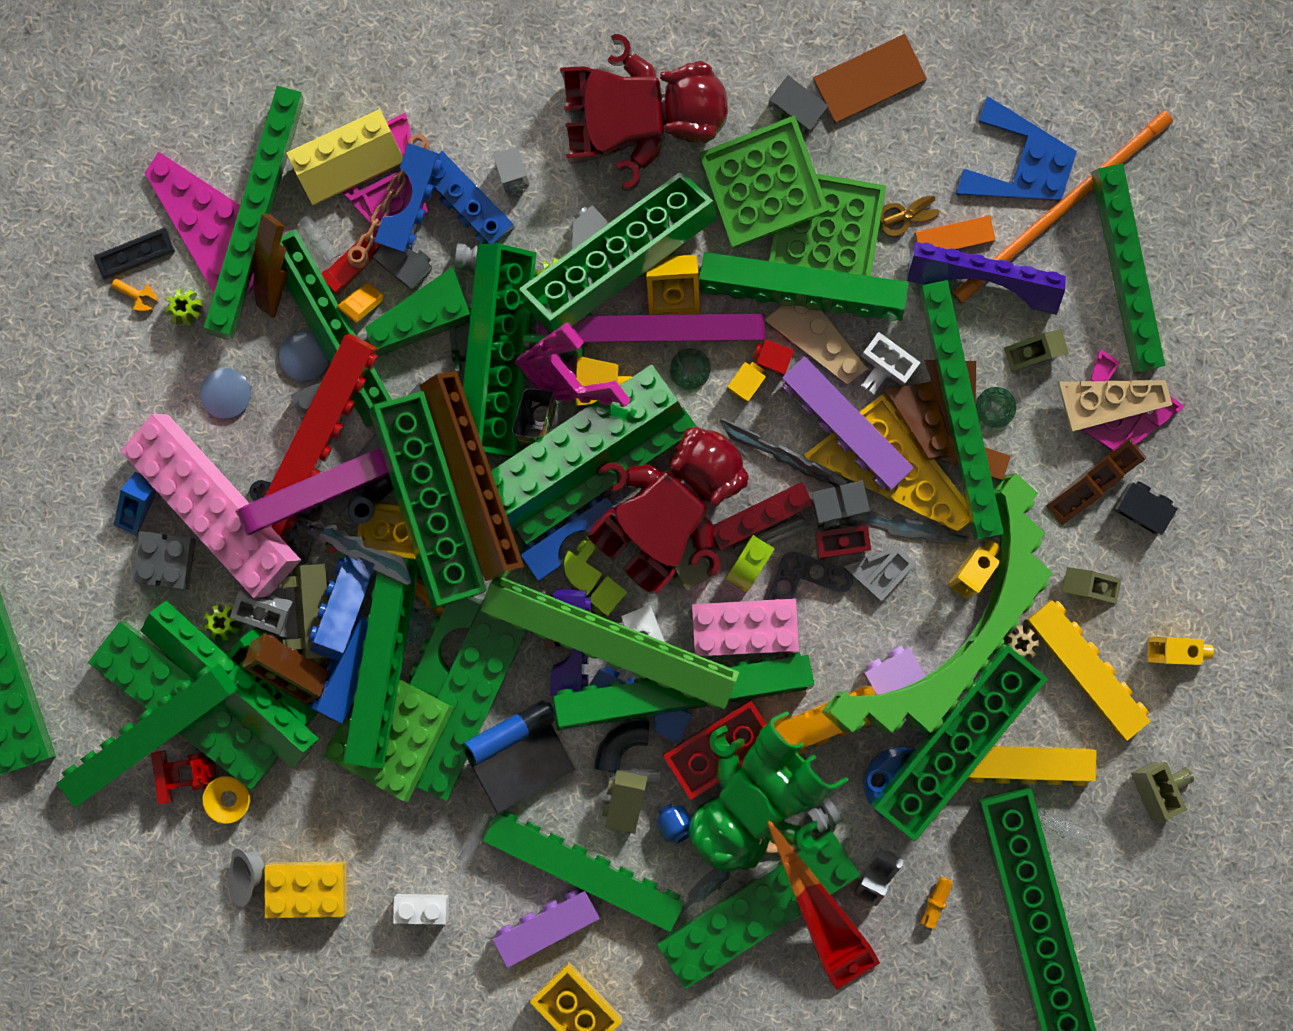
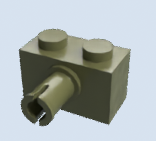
M1151 762L1131 772L1151 820L1167 821L1187 810L1179 789L1194 782V776L1187 777L1192 774L1190 769L1185 767L1172 775L1167 762Z

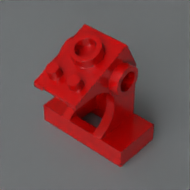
M166 750L151 753L158 804L173 801L171 789L192 786L193 791L206 789L208 783L216 779V767L213 760L209 757H204L203 752L189 754L188 760L167 763ZM190 765L192 767L193 780L181 782L179 767Z

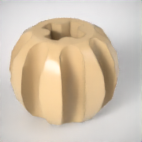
M1017 625L1014 629V634L1007 632L1005 636L1008 638V641L1003 643V645H1009L1024 659L1027 654L1032 660L1037 654L1032 651V647H1039V640H1031L1032 635L1035 634L1031 628H1027L1026 632L1023 633V626ZM1017 638L1025 641V644L1022 645L1023 650L1015 648V645L1018 643Z

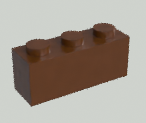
M263 634L251 641L242 667L305 705L320 698L328 674V670L321 667L317 662L307 659L299 654L297 650L287 647L275 637Z

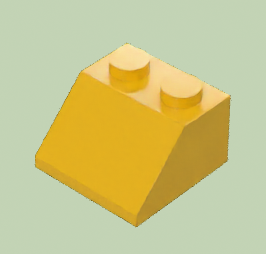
M697 255L665 257L646 271L649 315L700 314Z

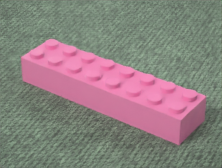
M152 414L122 448L121 452L253 598L269 597L301 561L271 526L251 535H246L235 511L249 504V502L168 414Z

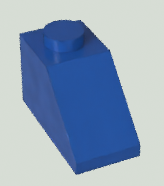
M134 472L121 489L114 520L115 526L136 536L156 495V490L142 474Z

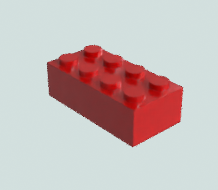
M748 700L663 753V757L690 800L719 783L717 779L719 755L714 753L710 746V736L715 730L726 725L728 731L725 739L729 745L738 739H745L742 749L735 752V755L739 758L740 769L742 768L747 753L756 743L760 731L766 725L752 700Z

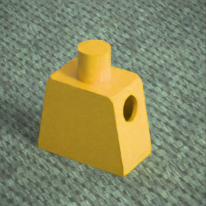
M577 357L576 379L582 386L616 381L621 385L633 376H618V364ZM576 398V408L588 407L597 400H591L590 403H581Z
M988 540L983 548L979 546L974 549L947 585L966 600L977 595L1000 563L995 558L1001 549L1000 546L994 541Z
M1149 637L1148 662L1202 665L1203 660H1212L1214 656L1213 646L1204 644L1203 639Z

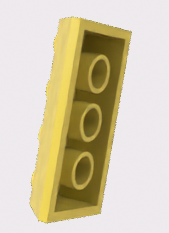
M380 109L287 152L296 175L313 206L400 166L403 159L402 153Z

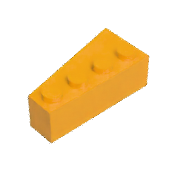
M869 685L848 693L850 696L876 695L873 687ZM828 702L783 720L775 728L787 743L797 745L803 742L805 744L797 752L799 755L806 752L805 747L815 744L818 747L830 742L829 738L839 734L841 737L849 734L844 733L821 713ZM866 717L864 718L866 720L863 725L864 727L872 724Z

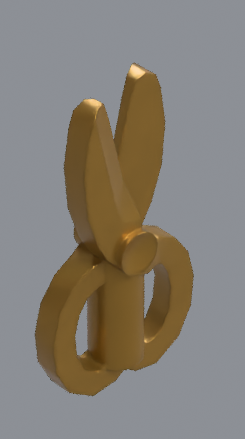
M935 196L919 198L911 203L906 210L899 203H889L883 206L880 222L883 224V232L892 237L900 236L907 231L910 221L924 222L939 215L940 211L938 209L922 210L935 201ZM888 210H899V213L884 218V214ZM904 222V226L898 230H890L888 228Z

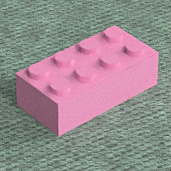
M797 598L692 604L695 655L712 656L800 650Z

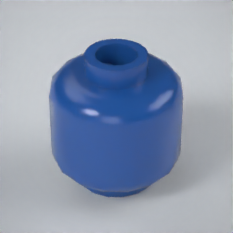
M668 804L658 811L660 816L656 820V826L666 841L678 844L689 837V825L692 818L684 806Z

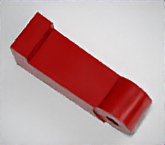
M375 231L373 235L374 241L377 235V231ZM364 238L360 246L366 249L369 242H366ZM373 242L368 252V264L373 260L372 256L382 245ZM349 250L329 269H325L321 273L327 285L337 295L364 269L354 268L347 258ZM355 253L353 259L359 260L362 257V253Z

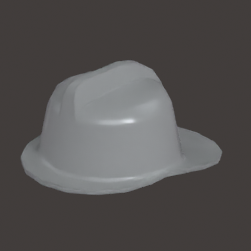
M236 848L232 852L228 873L229 891L232 901L239 907L246 906L250 902L253 889L265 880L266 855L264 852H244L240 848Z

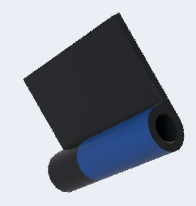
M541 700L462 744L464 754L496 814L576 770L552 726L555 718L553 706L550 702L546 703L544 700Z

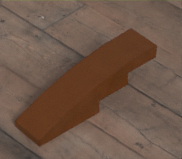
M261 214L255 243L253 285L256 306L268 316L274 318L276 317L288 271L282 267L287 249L280 244L285 225L270 214Z
M1129 437L1047 503L1046 507L1061 525L1065 524L1102 497L1103 493L1122 480L1125 474L1146 460V456Z

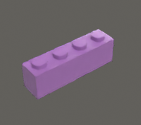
M577 887L565 894L567 899L559 903L553 900L543 905V911L535 916L533 912L519 918L520 924L512 928L510 924H507L496 931L497 936L493 938V942L506 967L508 968L599 920L600 915L588 892L580 891Z

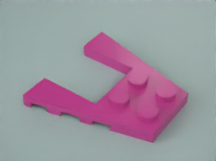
M405 113L387 121L403 157L411 138L408 119ZM401 170L361 191L355 186L342 193L371 224V217L378 205L384 203L388 195L387 188L392 178L399 174ZM407 174L405 176L406 183L399 196L394 197L389 205L390 213L388 217L402 212L411 200L412 184ZM396 179L391 190L395 189L396 193L402 182H398ZM425 201L422 209L426 211L425 216L429 214ZM381 209L379 210L375 218L379 219V223L381 222L385 212H382Z
M569 323L564 324L522 353L515 361L537 389L553 391L555 400L570 402L573 398H578L581 403H590L591 400H598L601 405L609 406L612 402H618L621 407H626L631 400L616 381L582 386L576 379V375L565 366L558 353L578 350L584 343Z

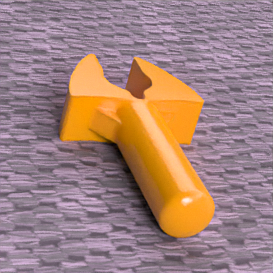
M115 279L111 284L113 289L134 299V310L141 312L154 310L144 305L141 297L149 296L158 301L155 292L147 284L143 290H137L118 279Z

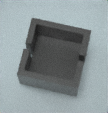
M863 480L840 486L838 493L843 510L842 513L835 487L812 492L811 501L817 527L831 530L838 528L842 521L856 524L866 519L865 516H868L870 508Z
M139 531L132 582L189 590L196 539Z

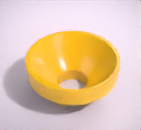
M222 776L210 782L203 793L202 799L207 815L214 821L224 824L233 823L241 819L247 813L251 801L248 788L231 776ZM232 791L235 793L237 800L233 806H226L222 803L221 798L224 792Z

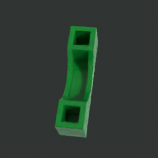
M471 597L442 606L444 610L441 617L436 616L430 627V630L434 631L431 639H425L419 653L423 654L420 663H414L409 676L413 678L410 685L438 698L451 670L442 657L441 647L443 639L447 633L454 629L470 628L482 600Z

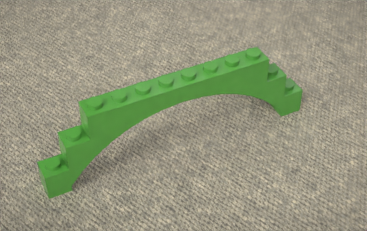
M1017 473L1006 475L994 490L1004 534L1000 535V563L998 564L996 579L989 602L973 632L955 654L939 668L903 688L869 696H850L846 691L836 692L821 713L844 733H853L860 730L866 722L865 717L882 733H892L899 730L904 724L905 720L903 718L921 733L936 731L943 723L942 718L946 712L951 711L957 705V698L962 691L965 692L971 687L974 682L972 678L975 674L987 666L989 662L988 657L991 653L997 651L1003 645V638L1007 632H1011L1016 628L1020 615L1032 607L1034 604L1033 598L1048 586V579L1053 573L1032 554L1041 546L1042 541L1040 540L1045 535V532L1025 515L1035 503L1033 500L1038 493Z

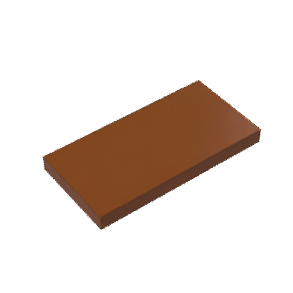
M903 34L814 76L813 80L823 101L829 105L828 111L834 124L925 82L927 77L906 34Z

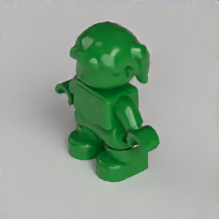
M787 711L773 717L762 728L756 743L751 747L743 761L742 769H740L739 758L735 755V752L742 749L745 739H738L729 745L725 739L728 731L726 725L715 730L710 736V746L714 753L719 755L717 779L723 790L720 795L699 805L689 825V838L695 852L702 860L718 870L734 871L755 868L764 856L769 842L771 841L775 844L768 821L772 822L790 846H799L804 853L816 854L830 844L826 839L816 842L812 838L811 830L818 827V821H812L802 828L799 825L786 821L798 813L822 804L840 790L849 779L845 777L833 785L823 783L810 768V764L816 759L815 755L804 761L797 752L805 744L803 742L797 745L789 744L775 729L789 715Z

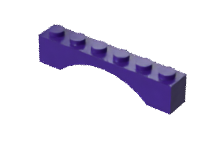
M918 242L914 244L906 280L922 285L957 279L988 281L1014 292L1032 310L1055 315L1058 313L1066 290V276L1054 271L1046 272L1031 266L1015 265L1005 260H993L979 254L971 255L952 248L945 249L930 243Z

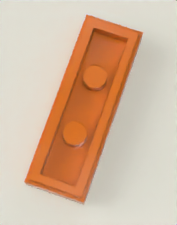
M990 215L915 232L916 242L930 243L945 249L952 248L958 250L996 241Z

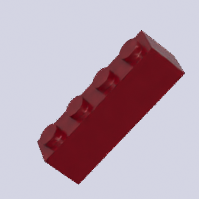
M803 482L714 524L713 539L719 551L811 507L813 503Z

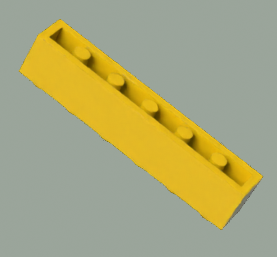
M1048 600L1028 616L1025 621L1120 738L1128 741L1151 722L1147 717L1149 711L1141 702L1136 703L1130 696L1133 692L1125 682L1120 683L1115 678L1116 671L1107 661L1105 663L1102 662L1098 657V654H1100L1098 648L1091 641L1088 643L1081 636L1084 633L1075 621L1071 623L1065 616L1067 611L1059 601L1054 603L1053 600Z
M993 746L968 778L969 782L985 783V778H995V783L1004 784L1011 783V779H1021V784H1036V780H1047L1048 785H1062V780L1072 781V785L1088 786V781H1096V750Z

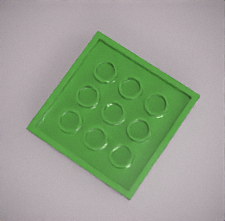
M795 115L699 153L733 249L830 212Z
M816 173L830 212L774 233L769 262L871 276L886 185Z
M400 679L384 769L344 763V747L348 740L349 720L352 717V712L343 723L339 724L323 757L402 801L408 802L454 707Z

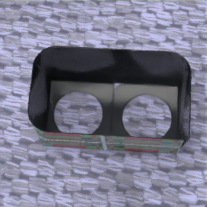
M533 388L524 391L513 425V433L521 446L528 447L550 432L557 409L553 391ZM532 401L540 403L532 407ZM540 406L548 407L544 422L536 421L533 416L534 411ZM533 429L542 430L538 437H527V434Z

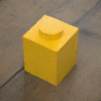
M744 362L727 386V390L745 403H748L766 378L762 374L764 370L754 362H751L750 365Z

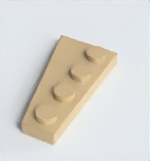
M782 305L765 319L768 325L772 326L846 385L867 370V367L821 309L810 310L804 306Z
M1166 380L1057 382L1071 432L1172 406Z

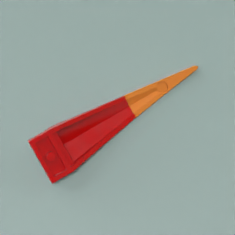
M768 821L770 832L820 964L837 991L880 964V961L863 934L772 822Z

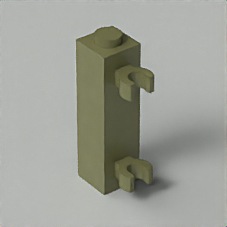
M325 564L295 566L293 577H286L278 585V588L294 587L298 639L282 640V644L289 648L299 649V654L309 660L324 663L323 658L325 656L310 651L313 642L308 641L313 626L319 627L321 619L317 618L321 604L327 605L328 598L325 595L327 591Z

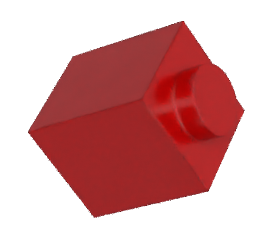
M765 339L763 345L758 344L753 358L757 359L756 364L761 368L785 376L794 350Z

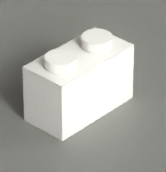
M397 894L394 897L393 923L446 925L448 922L449 895Z

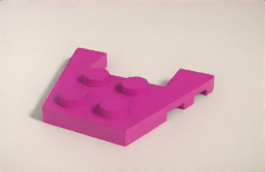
M1102 349L1099 350L1090 381H1108L1120 362ZM1170 396L1172 406L1153 410L1150 414L1146 412L1081 429V431L1112 451L1129 437L1137 444L1182 410L1184 405Z

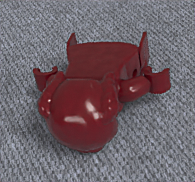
M614 34L610 36L613 44L622 45L625 50L621 56L614 57L611 55L607 59L608 63L613 66L625 65L624 70L630 77H622L585 66L560 68L565 85V112H581L585 110L586 123H565L570 154H566V159L569 164L584 163L589 160L599 159L603 154L608 156L620 152L627 147L636 146L630 156L631 161L623 160L615 165L620 172L624 169H630L634 173L633 178L628 182H623L621 187L623 191H631L640 183L641 175L639 170L641 168L645 169L659 156L662 141L665 139V132L672 134L678 140H686L690 143H708L716 137L726 123L728 101L723 83L715 76L712 67L702 60L687 63L672 71L661 72L660 79L667 82L665 94H662L660 80L657 78L653 65L637 54L632 55L630 43L625 36Z
M697 426L687 428L675 449L676 453L670 460L672 473L669 471L661 473L655 467L648 464L627 467L625 471L618 463H608L597 470V474L600 475L605 474L607 470H612L617 475V482L615 485L610 486V492L621 489L624 484H627L628 487L642 489L634 497L614 508L606 510L588 528L585 535L600 551L611 559H616L626 548L627 543L632 540L641 551L629 560L623 567V570L639 587L649 594H658L673 577L677 568L675 565L680 563L690 536L692 537L693 548H697V551L689 558L688 565L698 564L699 558L704 556L710 563L709 569L706 571L708 577L714 576L720 569L719 557L710 550V547H713L714 526L707 516L708 507L702 501L711 503L713 507L718 506L723 500L738 494L742 489L746 488L749 475L746 469L743 468V459L738 448L719 432L701 429Z

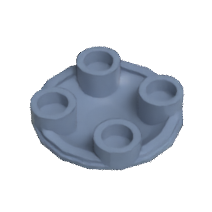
M302 330L292 333L284 340L280 347L279 360L281 367L288 376L295 380L308 382L316 379L324 373L329 364V360L312 331Z
M230 368L217 369L211 372L203 380L200 388V400L204 409L212 416L221 419H233L240 415L247 408L251 398V387L247 379L239 371Z

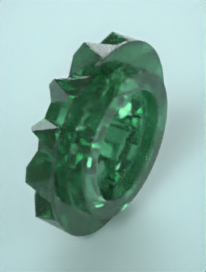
M688 348L679 351L673 357L670 364V373L678 386L685 389H696L704 385L709 379L711 365L708 357L700 350ZM694 359H697L695 369L701 374L692 372L690 376L688 375L687 378H684L686 369L680 363L689 365Z
M990 387L984 390L977 398V415L986 426L993 428L1003 427L1010 423L1016 414V401L1013 395L1004 388ZM990 397L996 404L1005 402L999 409L1000 416L996 412H986L992 406Z

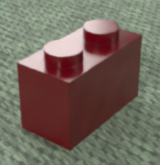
M868 525L821 531L814 534L818 560L868 553L872 550Z

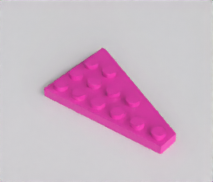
M158 152L145 171V175L214 293L241 205ZM252 275V279H251V282H250L249 289H248V292H247L246 297L248 296V294L250 293V291H251L252 288L254 287V285H253V275Z

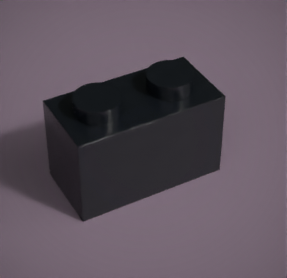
M1140 481L1129 483L1113 510L1154 535H1163L1178 508L1172 505L1173 501L1161 494L1159 496L1150 492L1151 488Z

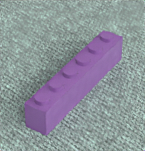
M805 356L781 379L784 383L781 386L790 397L795 395L802 402L800 407L809 416L814 414L820 420L818 425L825 433L829 435L832 432L838 438L836 441L837 445L845 453L850 451L856 457L854 462L864 472L868 469L874 475L872 480L880 489L883 490L886 487L890 491L914 468Z

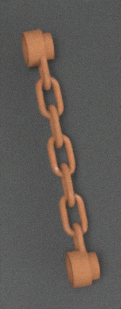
M414 135L408 142L414 145L415 142L422 141L423 145L421 147L430 150L429 142L423 135ZM403 170L392 178L387 188L388 195L384 203L377 206L371 217L372 225L368 232L363 234L356 246L349 250L347 258L354 268H364L368 264V252L374 242L373 235L381 224L379 219L375 218L380 209L382 212H385L383 217H388L391 201L394 197L399 196L406 183V173ZM397 179L398 182L402 183L395 193V189L391 190ZM364 238L366 242H369L366 249L360 246ZM357 252L362 253V257L359 260L353 259L354 254Z

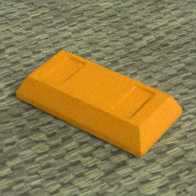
M367 282L337 305V308L355 323H358L382 303L385 298L380 291Z

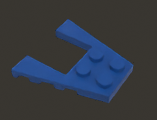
M987 96L979 122L1027 137L1012 184L964 169L956 194L1061 201L1077 151Z

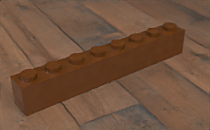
M457 371L438 373L419 385L421 391H424L485 581L503 578L523 568L524 565Z

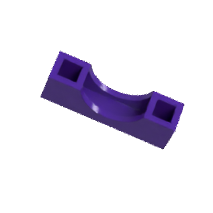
M555 590L553 598L591 612V599L587 598V590ZM573 648L571 654L565 660L554 664L551 669L550 696H556L558 691L572 689L573 693L583 691V687L589 684V674H584L585 664H589V657Z

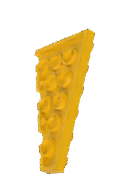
M883 394L862 409L860 413L914 467L890 491L886 487L882 490L872 480L874 475L868 469L864 472L854 462L856 457L850 451L845 453L837 445L836 441L838 438L833 433L803 455L807 460L815 461L852 482L863 480L866 489L956 532L970 522L965 498L935 460H924L910 438L908 428L902 419H898L895 414V408L886 400Z

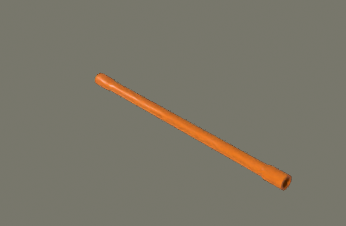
M1162 111L1139 134L1099 168L1126 162L1152 138L1158 136L1174 122L1171 115L1166 111ZM1092 176L1087 177L995 256L993 260H1005L1008 262L1012 260L1094 189ZM967 279L952 292V295L962 304L986 281Z

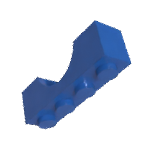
M408 143L400 168L408 175L411 181V200L408 206L399 214L382 218L374 242L407 254L408 249L412 250L417 239V235L414 232L417 224H422L426 212L422 209L425 200H430L434 186L431 185L433 176H438L441 170L442 161L439 160L440 155L438 153Z
M601 497L596 498L587 505L589 507L587 511L582 514L579 511L575 512L566 519L568 524L560 529L556 525L544 533L547 538L539 543L534 540L523 548L525 552L521 556L538 581L560 567V548L570 535L580 531H587L606 510L614 508L607 497L603 500Z
M606 666L604 671L598 670L591 685L605 688L609 687L608 684L611 682L624 680L618 678L619 672ZM629 678L628 682L624 681V684L634 683V680ZM688 710L654 715L655 732L679 743L692 714L688 713Z

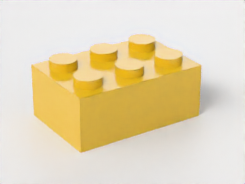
M347 861L277 862L265 865V918L344 917L347 914Z
M569 961L530 1000V1003L557 1031H614L622 1023V1016Z

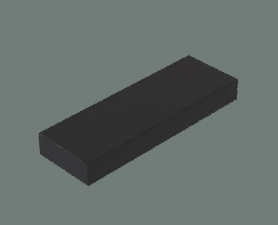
M163 227L96 254L94 258L103 280H106L173 253L175 249L166 227Z

